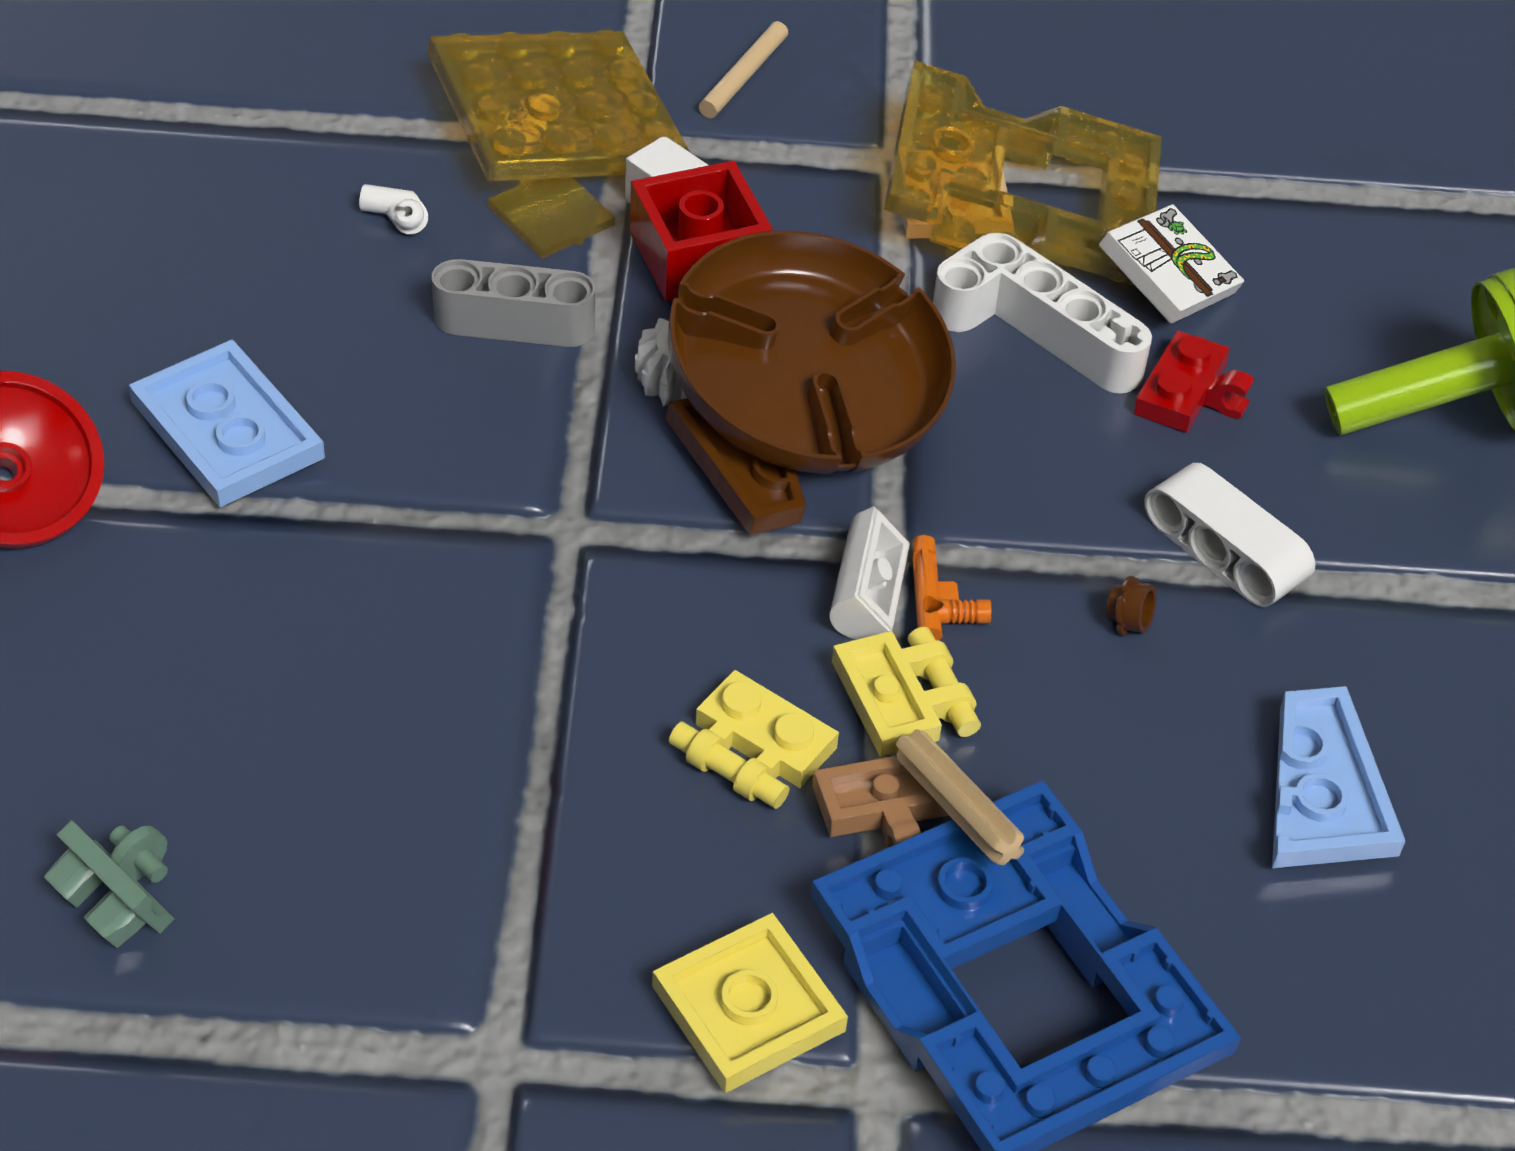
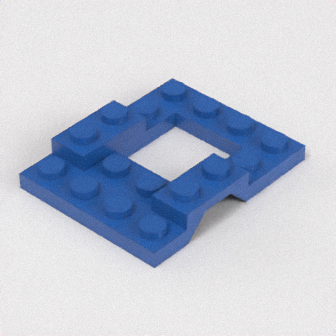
M1043 780L993 802L1024 834V840L1021 844L1024 847V853L1018 860L1011 859L1004 866L993 863L954 820H950L815 879L811 885L810 898L845 948L843 965L914 1071L916 1072L924 1067L927 1069L981 1151H1040L1236 1053L1241 1040L1240 1035L1160 931L1153 926L1129 921L1097 880L1082 830ZM1047 926L1093 988L1104 982L1129 1017L1021 1069L952 969Z

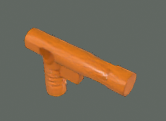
M929 535L915 537L911 544L917 628L928 627L936 641H939L943 636L942 624H948L949 622L955 624V622L967 624L968 621L970 624L974 622L976 624H990L991 600L977 599L974 602L973 599H970L968 602L967 599H964L962 602L958 596V584L956 582L938 581L935 539Z

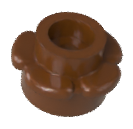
M1128 576L1122 585L1115 584L1112 587L1107 600L1106 615L1109 621L1117 622L1116 630L1118 634L1126 636L1128 630L1139 633H1146L1148 631L1156 609L1157 596L1155 586L1140 583V579L1135 578V576Z

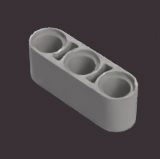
M451 259L442 262L432 272L434 323L438 329L445 333L562 347H577L586 344L595 334V283L584 273L464 259Z

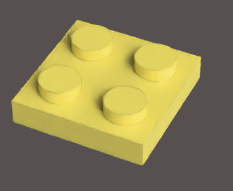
M773 913L653 971V989L724 1093L749 1082L846 1031L847 1014Z

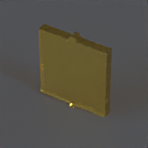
M562 167L530 181L527 179L520 180L518 186L488 199V208L542 259L573 244L583 245L584 239L615 225V216Z

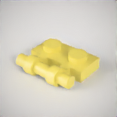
M919 627L913 630L908 636V642L911 647L901 649L892 631L833 646L832 664L880 757L898 752L899 748L896 746L898 738L901 735L909 736L915 729L925 731L934 742L939 741L942 728L940 718L946 722H951L960 737L971 736L981 727V722L974 711L977 704L971 690L965 683L958 682L951 669L954 663L953 657L943 642L936 641L928 627ZM916 676L929 680L933 689L924 691Z
M734 670L696 709V725L703 730L699 732L682 721L671 732L669 743L686 753V761L703 772L712 769L733 782V791L752 802L759 798L777 809L787 798L790 788L776 778L780 776L796 787L801 788L813 775L814 770H817L837 749L839 732ZM733 747L751 759L747 761L729 749Z

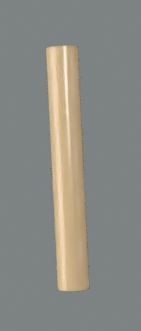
M773 22L699 103V110L703 116L707 118L716 117L788 36V29L782 22Z

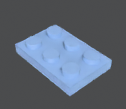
M233 339L128 385L131 402L219 507L225 506L325 458L322 439Z

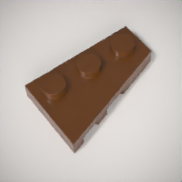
M687 398L669 402L665 420L749 535L802 522L806 503L796 470L770 464L739 449L716 432L697 413Z

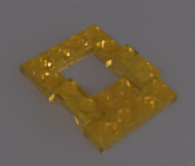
M914 61L908 77L884 210L899 214L908 219L932 224L930 242L946 246L952 250L960 251L978 238L989 233L1008 234L1046 259L1057 262L1060 265L1078 268L1107 277L1116 282L1134 285L1101 249L1099 244L1109 231L1156 212L1162 137L1064 106H1058L1025 119L985 107L967 76ZM1052 155H1056L1076 164H1086L1102 169L1097 220L1000 191L1004 159L1008 158L1019 164H1028L1046 170Z

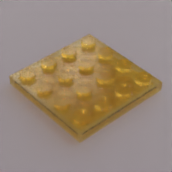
M604 29L597 32L581 33L552 31L541 34L504 32L500 35L455 33L450 36H430L427 54L487 181L625 175L626 158L661 137H668L690 152L623 31L615 32Z

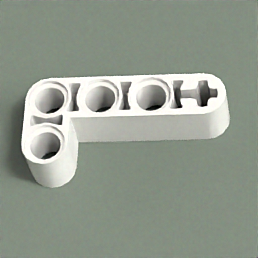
M989 233L978 238L939 265L933 304L942 316L948 331L963 332L971 330L995 314L1109 392L1119 394L1130 393L1137 390L1142 384L1152 340L1149 328L1018 239L1008 234Z

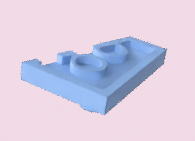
M1347 687L1285 691L1280 707L1272 868L1400 856L1405 844V838Z

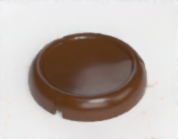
M769 231L745 235L715 247L702 256L689 269L680 283L678 299H673L668 325L669 352L679 384L697 413L716 432L739 449L765 462L786 469L818 474H832L835 471L858 472L874 468L899 457L917 445L931 431L948 404L955 382V353L947 326L936 306L925 292L918 287L908 295L899 287L905 276V273L884 258L853 243L831 236L802 231Z

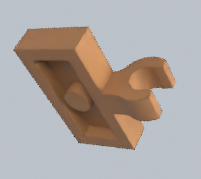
M897 756L819 769L813 772L812 788L830 838L882 828L886 849L921 834L917 821L949 816L897 760Z

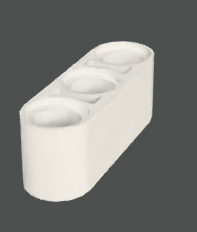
M1194 462L1187 465L1148 491L1145 496L1147 515L1152 524L1161 533L1256 606L1267 607L1272 605L1311 577L1315 571L1313 553L1308 544L1299 535L1202 463Z

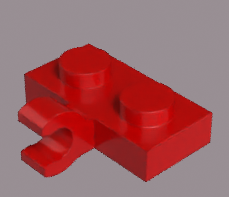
M1177 330L1137 396L1134 415L1188 433L1203 405L1214 408L1230 418L1240 419L1249 405L1250 400L1245 398L1251 388L1254 378L1248 373L1239 370H1231L1221 375L1228 362L1230 347Z

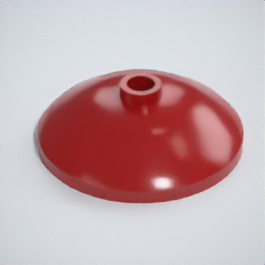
M0 371V466L10 469L14 477L8 481L0 480V547H32L47 543L67 533L83 519L91 508L100 490L104 473V453L101 439L92 419L79 402L62 388L45 379L16 371Z

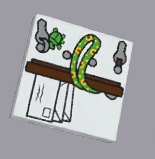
M1174 204L1109 231L1099 244L1101 249L1171 324L1235 294L1244 283L1243 278Z

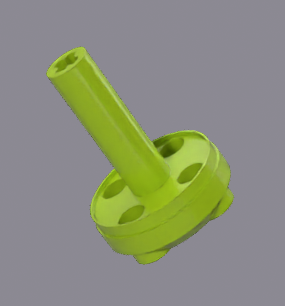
M1515 267L1489 275L1487 279L1474 283L1471 290V314L1476 340L1324 387L1327 409L1339 436L1349 434L1492 389L1503 415L1515 431Z

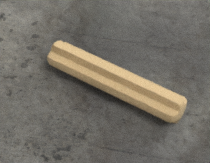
M915 729L909 736L901 735L896 742V746L899 748L897 760L993 863L1004 866L1011 859L1018 860L1022 856L1024 847L1021 844L1024 840V834L925 731Z

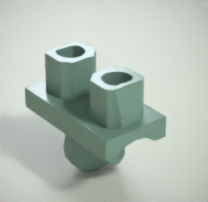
M73 820L57 834L69 849L55 862L44 878L76 908L104 882L111 890L84 918L116 948L121 946L146 923L161 934L175 919L137 881L146 876L151 882L157 883L168 873L167 866L162 862L167 851L168 841L157 828L150 825L142 826L133 831H130L124 825L115 828L109 838L116 846L112 855L96 840H92Z

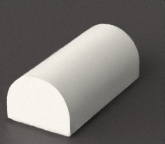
M874 506L859 512L850 522L830 611V621L834 628L844 636L855 640L892 631L910 545Z

